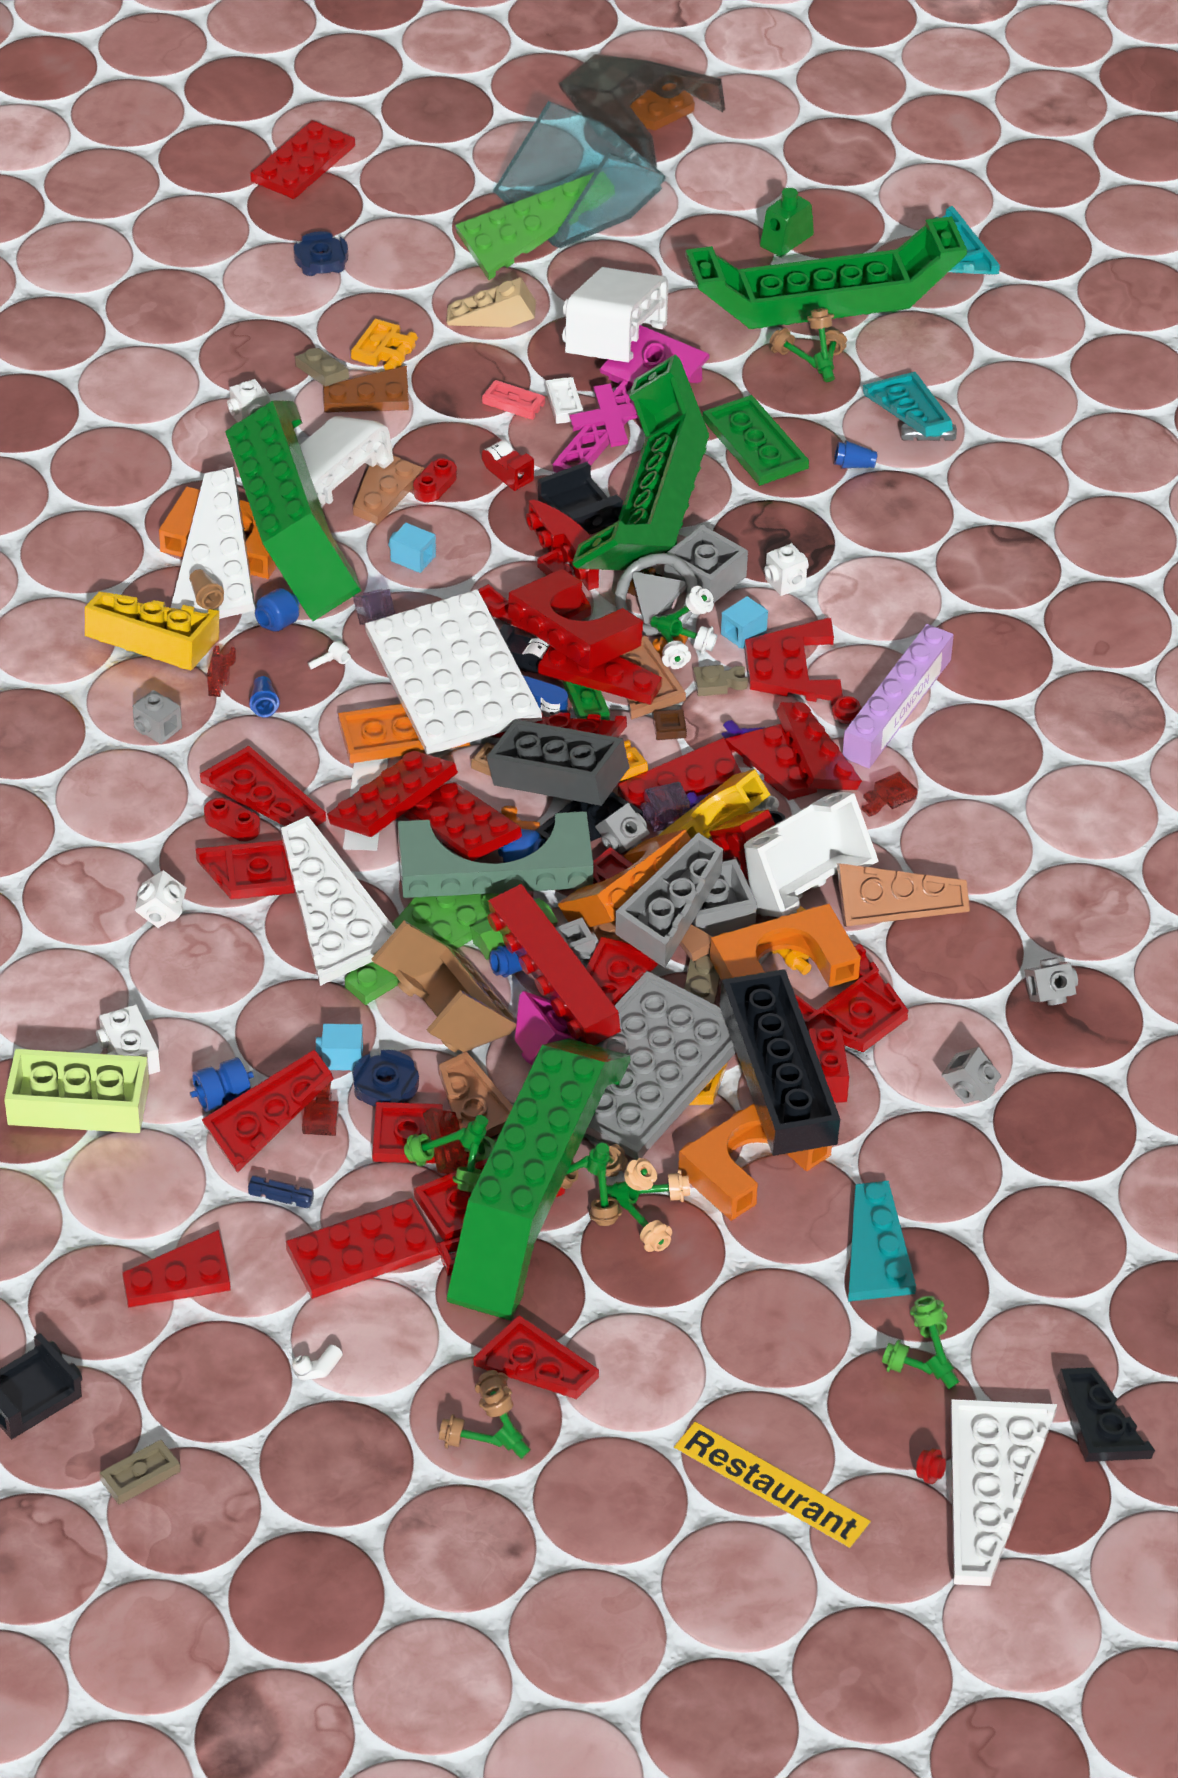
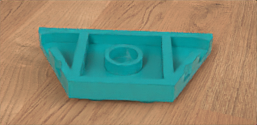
M953 206L948 207L943 217H953L967 248V255L949 273L999 274L1000 264Z

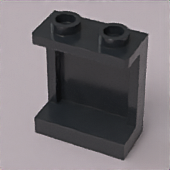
M588 462L538 480V501L566 514L577 522L589 535L606 529L619 519L623 500L618 495L606 496L591 478V465Z
M41 1333L34 1336L35 1347L33 1350L0 1369V1427L11 1440L82 1397L80 1385L82 1375L79 1369L72 1362L68 1364L62 1357L57 1344L54 1341L48 1342Z

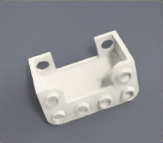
M850 792L829 794L751 838L744 844L749 886L757 902L756 914H760L763 917L773 916L779 918L780 916L797 913L796 910L801 906L799 899L803 896L802 893L810 888L824 885L828 877L838 874L837 863L870 867L878 862L856 796Z

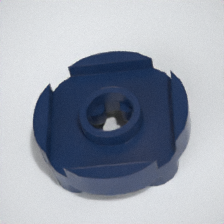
M330 232L308 233L302 237V242L299 244L295 243L294 260L302 268V273L307 276L331 272L340 273L344 271L345 263L348 260V245L342 237H340V240L332 238V233Z
M381 1050V1055H375L371 1058L370 1054L363 1056L356 1063L353 1070L355 1097L376 1107V1102H408L414 1097L419 1087V1073L414 1067V1061L408 1055L395 1050ZM387 1076H391L392 1080L389 1082H383L379 1080V1078L385 1079Z

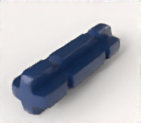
M256 1175L251 1177L248 1185V1193L257 1197L266 1195V1199L290 1205L296 1202V1206L306 1209L311 1207L314 1200V1191L310 1188L300 1187L296 1189V1185L272 1179L266 1182V1178Z

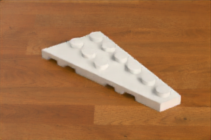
M309 816L282 827L281 837L319 985L321 986L373 962L371 958L396 929Z
M951 1399L954 1584L991 1585L1055 1417L1057 1404Z

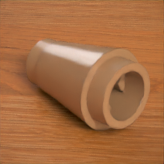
M202 569L195 570L190 574L189 580L197 604L206 610L218 608L224 600L223 588Z

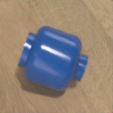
M277 588L258 599L255 610L256 620L261 627L278 632L297 621L299 617V601L294 594L286 589Z
M521 829L522 836L518 840L499 848L498 854L500 857H503L504 863L519 860L538 850L546 842L545 839H542L538 831Z

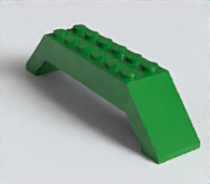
M950 216L926 219L925 226L895 250L737 269L716 255L713 246L686 249L685 255L697 287L701 292L749 329H761L771 326L810 322L807 321V317L811 316V311L815 309L826 308L829 314H834L833 318L909 309L967 255V248L953 217Z
M676 354L634 380L629 398L634 402L646 438L618 521L578 545L572 562L577 569L625 571L639 558L656 553L666 554L677 545V536L683 526V517L689 507V498L695 488L694 483L701 469L702 457L707 450L706 445L709 432L682 362Z
M271 401L242 421L234 424L225 433L262 543L308 617L315 621L361 592L362 589L356 572L348 563L329 531L294 431L295 427L303 423L297 405L293 401Z
M569 1038L541 1046L468 1200L448 1289L447 1302L512 1321L524 1295V1285L534 1243L606 1087L611 1084L620 1085L631 1061L630 1055Z

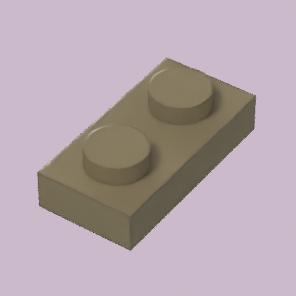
M311 348L305 353L295 356L296 367L325 387L349 379V369L320 348Z
M705 955L694 962L690 959L684 989L715 1005L720 977L710 960V956Z
M160 1439L99 1473L100 1481L118 1505L181 1471L179 1461Z

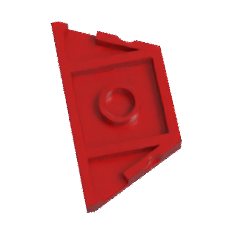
M282 840L196 848L197 862L230 899L295 893Z

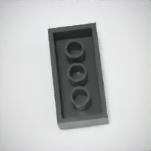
M517 719L514 720L487 755L494 786L602 806L630 768L623 738Z

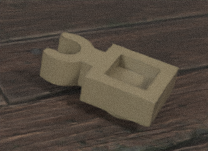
M723 665L693 667V678L697 696L727 694L728 688L735 690L747 689L748 678L745 677L744 666H735L725 671Z

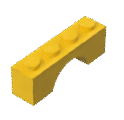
M755 769L735 774L658 836L686 829L691 839L697 833L709 839L711 836L709 831L738 815L750 812L768 798L770 793Z

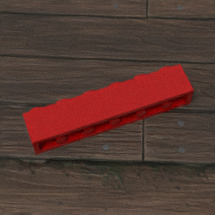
M522 884L488 900L490 914L487 915V919L494 932L500 931L508 951L517 954L523 971L527 975L532 974L538 991L542 996L547 995L549 997L555 1014L559 1018L564 1017L567 1021L568 1030L575 1040L580 1039L581 1042L596 1045L621 1032L618 1010Z

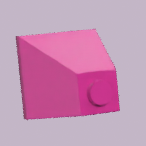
M526 991L519 995L515 1041L523 1051L521 1055L526 1062L533 1065L543 1044L568 1038L575 1040L568 1030L567 1021L564 1017L559 1018L555 1014L551 1006V1000Z

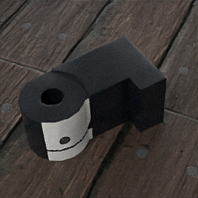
M503 624L500 633L519 670L538 674V664L550 645L540 638L532 639L516 634L515 627Z

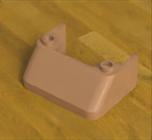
M405 920L371 958L375 964L393 973L400 982L397 985L405 994L410 997L416 994L426 1002L437 1016L426 1030L431 1035L439 1038L448 1049L455 1053L458 1050L466 1052L510 1035L516 1028L517 1019L462 954Z

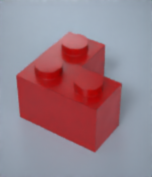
M767 809L738 815L709 831L713 839L712 842L723 849V860L738 857L741 863V870L745 878L749 880L744 844L776 824Z

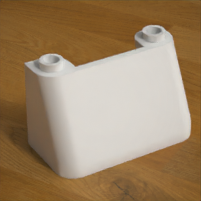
M335 416L327 420L321 428L300 444L321 508H323L325 502L328 504L333 502L332 490L364 463L371 467L377 464L385 469L394 461L388 427L373 420Z

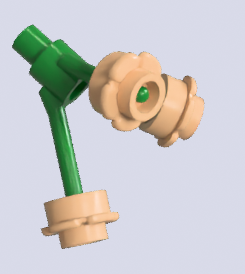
M644 1158L631 1160L624 1173L625 1181L607 1185V1195L616 1199L620 1206L626 1209L643 1227L640 1239L645 1244L644 1249L648 1252L654 1250L659 1252L667 1248L671 1242V1227L659 1220L649 1223L633 1204L637 1202L640 1194L666 1191L670 1193V1201L680 1200L682 1203L684 1202V1196H690L688 1175L682 1176L681 1170L678 1169V1173L668 1174L669 1184L653 1185V1182L657 1180V1172L652 1164Z

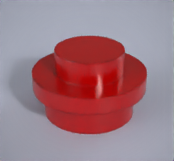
M844 696L839 698L833 705L832 715L838 722L850 724L862 707L856 698Z
M932 1448L930 1451L923 1450L919 1455L916 1465L917 1477L922 1478L925 1483L932 1485L943 1477L946 1470V1459L943 1458L941 1450Z

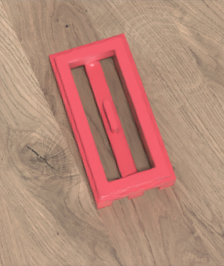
M494 380L483 394L482 404L533 420L535 413L540 411V406L543 407L545 405V396Z

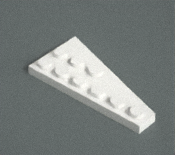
M233 467L204 474L171 608L181 609L182 605L195 607L194 612L208 614V610L197 604L189 580L190 574L193 571L202 569L224 590L223 603L214 609L220 611L219 619L256 610L237 480Z

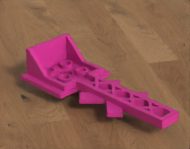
M640 325L639 340L631 342L633 359L629 362L608 359L600 368V373L608 376L609 380L620 385L614 392L611 383L594 386L599 409L570 415L573 431H581L553 462V471L557 473L571 468L566 463L577 460L580 461L579 464L588 462L592 465L609 444L611 447L628 444L624 426L629 420L637 419L639 416L634 402L629 398L627 391L633 386L634 380L676 354L682 362L689 383H700L702 381V366L709 359V354ZM602 425L605 426V429H602V430H597V429H596L598 426H602ZM595 442V445L592 447L581 448L583 444Z

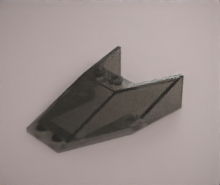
M594 54L559 83L562 91L597 136L653 170L657 167L653 136L630 108V105L646 91L651 90L663 98H673L685 90L720 112L726 110L722 80L720 78L647 60ZM666 84L676 85V88L670 91L662 89Z

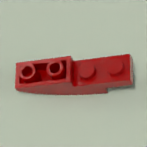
M535 499L530 500L526 521L529 529L534 530L537 534L542 548H546L548 552L559 548L563 553V560L566 563L569 562L575 577L582 581L586 589L589 591L599 588V569H577L572 564L578 545L591 538V536L577 522L561 511Z

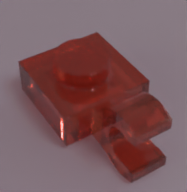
M219 646L214 647L207 673L209 696L221 697L223 685L229 684V667L236 662L235 647H231L230 653L226 655L220 654Z
M897 772L875 782L874 790H870L863 795L868 804L863 805L861 809L868 816H874L886 804L891 809L897 808L917 799L918 789L905 776Z
M331 1082L316 1096V1100H312L304 1108L303 1134L336 1136L339 1101H331Z

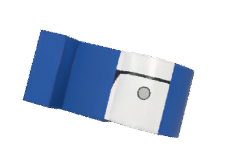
M523 675L543 713V717H550L551 715L558 714V712L568 713V694L565 689Z

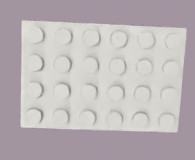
M478 589L365 623L366 633L427 755L507 731L515 719L528 722L542 720L541 710Z

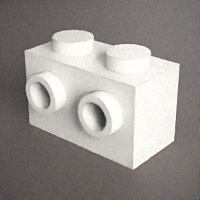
M137 1005L99 1015L100 1029L96 1030V1036L101 1049L106 1048L109 1055L147 1057L149 1075L160 1072L158 1048Z

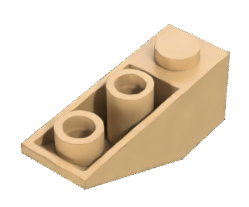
M520 277L512 281H505L499 286L489 290H482L476 295L463 300L459 299L449 304L446 323L453 326L513 327L535 318L536 300Z

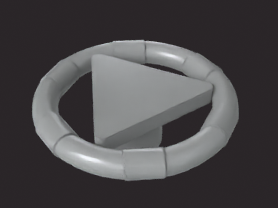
M656 553L641 557L623 572L618 581L615 591L616 609L624 608L629 611L626 605V596L633 578L645 623L643 624L642 635L651 637L663 636L657 628L651 626L652 617L660 616L663 612L669 610L674 600L686 588L688 595L694 586H698L696 577L691 568L682 559L673 555ZM657 564L669 565L684 577L686 583L681 580L639 573V571ZM689 611L678 618L682 625L687 622L692 612Z

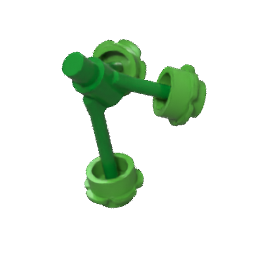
M477 1115L475 1120L470 1122L466 1128L433 1141L426 1134L410 1135L404 1146V1152L410 1162H416L418 1166H424L426 1161L434 1157V1148L460 1140L461 1144L465 1147L468 1165L467 1167H457L456 1176H453L452 1179L458 1184L457 1189L472 1192L482 1173V1170L475 1168V1163L489 1158L496 1142L492 1138L485 1136L487 1133L486 1126L489 1122L488 1119L483 1115Z
M924 1296L917 1299L915 1306L910 1310L911 1316L915 1318L914 1325L918 1327L921 1335L926 1338H932L936 1355L926 1363L907 1356L910 1346L901 1344V1340H897L895 1345L888 1343L882 1363L888 1365L887 1372L894 1370L901 1373L904 1364H907L929 1375L933 1373L936 1379H941L949 1390L960 1381L952 1371L954 1366L946 1357L940 1335L947 1330L946 1319L948 1318L947 1313L942 1309L944 1303L941 1300H935L933 1296Z

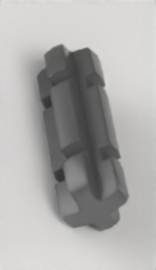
M902 424L901 438L904 441H913L914 438H917V441H940V438H944V441H954L957 436V428L955 424H952V431L945 432L937 437H925L909 425Z

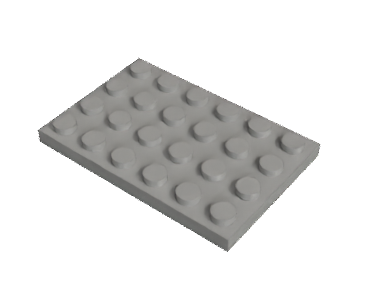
M646 971L615 1005L619 1012L621 1032L595 1045L630 1055L631 1061L620 1085L611 1084L606 1087L585 1132L609 1146L613 1144L621 1146L626 1155L636 1160L643 1157L736 1053L720 1007L649 971Z

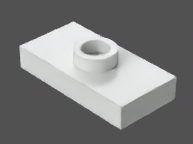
M573 377L545 380V389L556 424L571 422V414L584 412Z

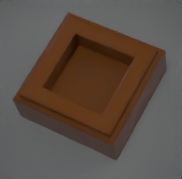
M683 710L653 711L656 740L687 738Z

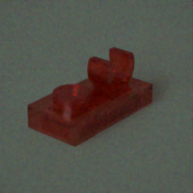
M431 1107L423 1113L428 1136L431 1141L460 1130L456 1112ZM460 1140L434 1148V1159L438 1173L450 1174L457 1171V1167H467L470 1152L464 1151Z

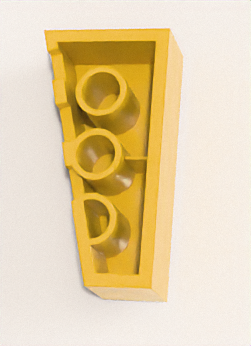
M99 591L85 606V636L192 671L219 640L220 611L209 609L208 614L194 612L195 607L182 605L181 609L165 607V602L156 600L138 603L137 597Z

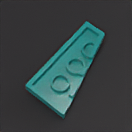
M916 371L863 385V394L923 436L937 437L953 430L951 418Z
M889 1181L855 1184L848 1302L915 1294L916 1283Z

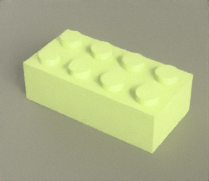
M15 1049L5 1094L8 1125L140 1133L150 1083L147 1057Z

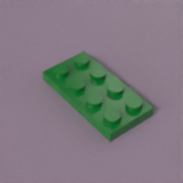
M753 395L703 411L705 424L759 486L809 469V459Z

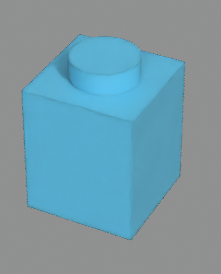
M405 523L389 539L391 561L421 573L436 557V534Z
M746 596L722 612L721 635L743 649L746 639L767 633L768 610Z
M323 1024L322 1037H316L315 1051L322 1057L329 1070H354L356 1063L363 1057V1024Z

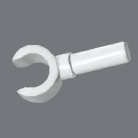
M333 642L329 647L328 653L309 662L308 666L310 669H313L333 659L340 664H345L351 658V655L347 653L349 648L341 642Z

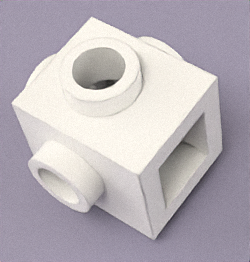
M255 379L229 387L230 399L227 400L229 412L237 422L242 421L259 408L270 403L268 391L265 388L262 389Z
M792 543L767 553L766 566L764 568L765 579L780 596L806 587L808 560Z
M162 870L142 883L137 892L138 900L134 911L157 928L169 921L173 922L183 911L182 903L187 888Z

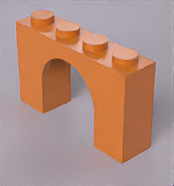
M186 487L159 529L160 552L184 557L200 494L199 489ZM240 500L244 532L249 534L246 540L250 574L269 579L276 568V564L262 543L249 502Z
M684 829L645 839L623 855L633 864L632 866L605 881L577 889L560 901L558 906L568 923L583 918L587 927L615 921L616 910L691 840L688 832Z
M830 904L811 907L801 912L780 916L770 921L752 924L742 929L711 937L710 960L721 980L764 973L758 960L765 954L780 949L796 950L809 956L817 965L829 987L859 979L861 957Z
M754 1103L744 1110H738L730 1119L719 1126L712 1127L705 1135L694 1142L687 1143L679 1151L678 1169L681 1170V1175H688L689 1183L730 1221L757 1203L758 1183L730 1157V1154L742 1145L749 1143L768 1144ZM832 1146L787 1153V1155L807 1172L831 1156Z

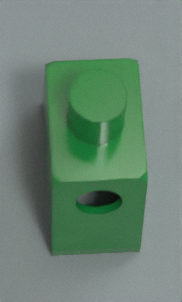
M794 188L783 189L782 198L769 206L765 214L760 246L780 258L814 235L812 204L798 196V191Z

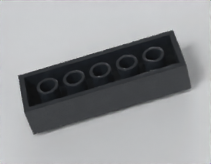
M782 969L722 979L720 1008L772 1156L837 1145L841 1119L786 970Z

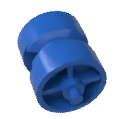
M235 1057L221 1062L217 1070L209 1066L192 1072L195 1090L190 1092L191 1098L197 1097L203 1110L207 1113L224 1106L225 1100L231 1102L250 1090L249 1079L254 1078L252 1071L247 1073L241 1060Z

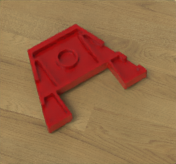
M559 548L537 558V567L546 575L560 569L572 575V570L569 564H566L563 560V553ZM487 584L478 589L491 616L529 632L507 617L508 600L492 586ZM583 590L581 591L580 607L561 615L562 617L581 621L591 615V605Z
M831 618L746 639L745 656L750 690L786 697L788 693L803 695L806 701L817 702V698L831 701L833 706L839 698L843 697L841 680H809L804 646L833 645L834 633Z
M857 944L854 947L861 959L859 979H856V982L818 1010L814 1009L796 994L795 997L808 1030L809 1028L841 1027L844 1045L864 1052L908 1019L909 1010L891 985L884 982L879 975V968L867 958L864 947L861 944Z

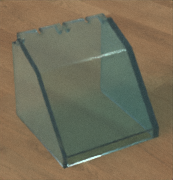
M548 101L493 192L509 205L594 173L565 221L558 228V232L548 239L553 246L562 248L631 219L662 189L660 185L664 182L665 175L656 167L652 166L651 168L649 161L636 152L623 139L620 141V136L609 127L604 128L605 125L603 123Z

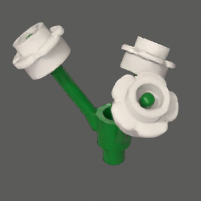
M694 586L686 596V606L667 616L652 617L651 626L657 628L667 642L662 651V662L665 666L679 669L691 659V652L688 651V646L680 641H673L672 636L676 637L681 634L695 639L693 648L700 650L701 654H705L706 650H713L718 635L713 633L714 628L712 626L710 628L701 626L698 633L683 628L682 622L678 619L689 611L696 615L711 612L714 607L713 595L708 589Z

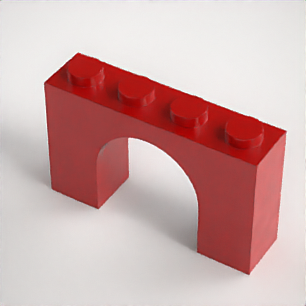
M563 569L509 592L507 617L587 670L641 646L643 620L624 608L590 621H577L562 617L561 615L580 607L582 581Z

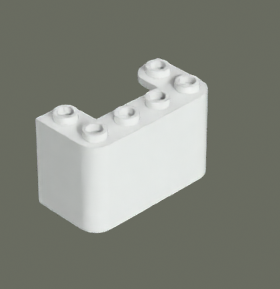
M608 267L600 268L564 302L563 314L566 316V326L564 327L562 338L563 342H566L565 352L622 362L631 361L633 359L631 342L639 340V326L645 323L652 324V328L663 329L667 325V277Z

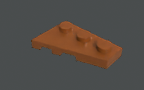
M407 366L341 381L327 387L323 386L324 413L409 410Z

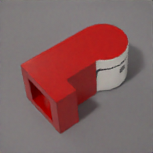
M504 440L482 451V460L486 468L513 491L534 481V458L528 453L524 455L519 454ZM518 473L523 476L521 479H518Z

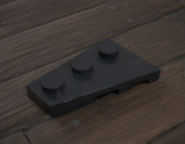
M1094 1367L1060 1369L1057 1378L1085 1462L1152 1459L1155 1449L1149 1441L1144 1442L1136 1432L1137 1425L1131 1417H1125L1115 1404L1117 1398Z

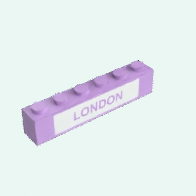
M929 624L925 625L844 731L843 755L847 760L866 768L872 766L951 661L954 634Z

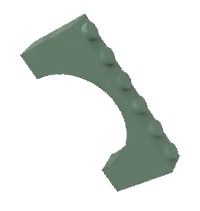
M587 812L555 813L553 831L548 840L538 850L522 859L498 864L474 862L450 852L435 837L430 826V820L398 821V846L403 898L504 893L520 884L527 891L580 889L593 884V858Z

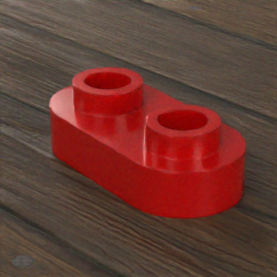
M445 458L431 462L413 482L414 497L426 503L438 500L456 481V464Z
M225 798L212 799L204 806L205 822L210 827L238 841H250L260 834V818L256 813Z

